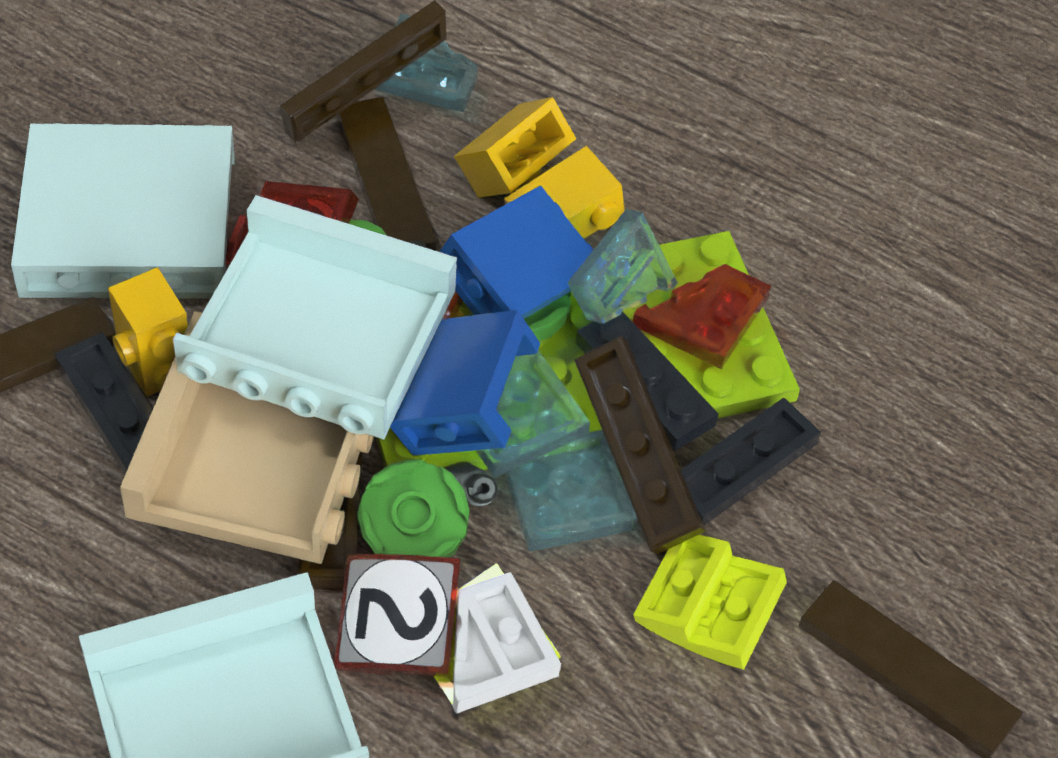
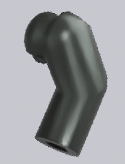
M458 462L442 467L451 472L462 486L467 503L475 506H486L495 499L498 491L497 482L488 472L468 462Z

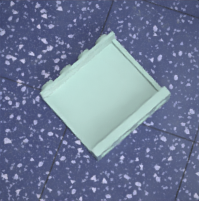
M30 124L11 262L18 297L91 298L94 296V298H110L108 287L158 267L177 298L211 299L226 273L231 166L235 164L232 126Z
M255 195L247 209L249 232L190 336L176 333L173 338L177 371L198 383L206 384L210 382L237 391L241 396L250 400L262 399L289 408L293 413L302 417L314 416L341 425L344 429L354 434H369L384 439L455 293L457 257Z
M308 573L79 636L111 758H369L367 746H361L315 611L314 590Z

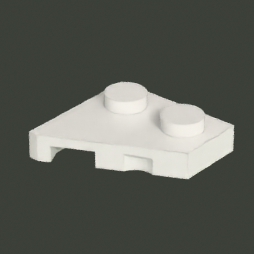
M511 572L459 589L456 612L453 708L456 714L559 676L561 663Z

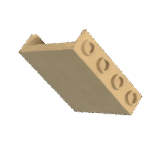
M194 311L184 335L190 336L202 315L201 312ZM175 357L120 486L125 517L321 564L328 543L336 545L340 539L345 516L344 511H340L344 497L353 498L360 476V465H356L360 452H369L374 436L354 434L344 429L341 425L314 416L302 417L293 413L289 408L262 399L250 400L241 396L237 391L210 382L206 384L195 382L185 374L177 371Z

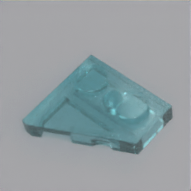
M401 13L395 27L410 16ZM444 41L374 90L464 112L477 81L478 65L463 54L453 52Z
M626 209L567 282L587 320L602 324L619 316L628 307L635 308L647 302V294L657 289L669 291L678 283L643 212Z

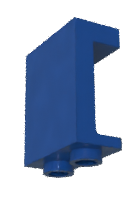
M541 185L451 234L439 251L457 257L455 291L474 315L518 310L523 319L570 291L576 294L583 291L605 266L597 257L591 245L582 238L566 218L560 206L551 199Z
M518 310L441 320L390 426L413 456L506 447L511 429L496 410L515 356L536 354L540 346L539 340Z

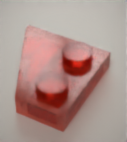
M723 264L706 273L701 280L688 282L672 290L671 298L651 309L646 304L638 307L634 312L633 323L640 330L722 370L768 300L771 285L727 264Z

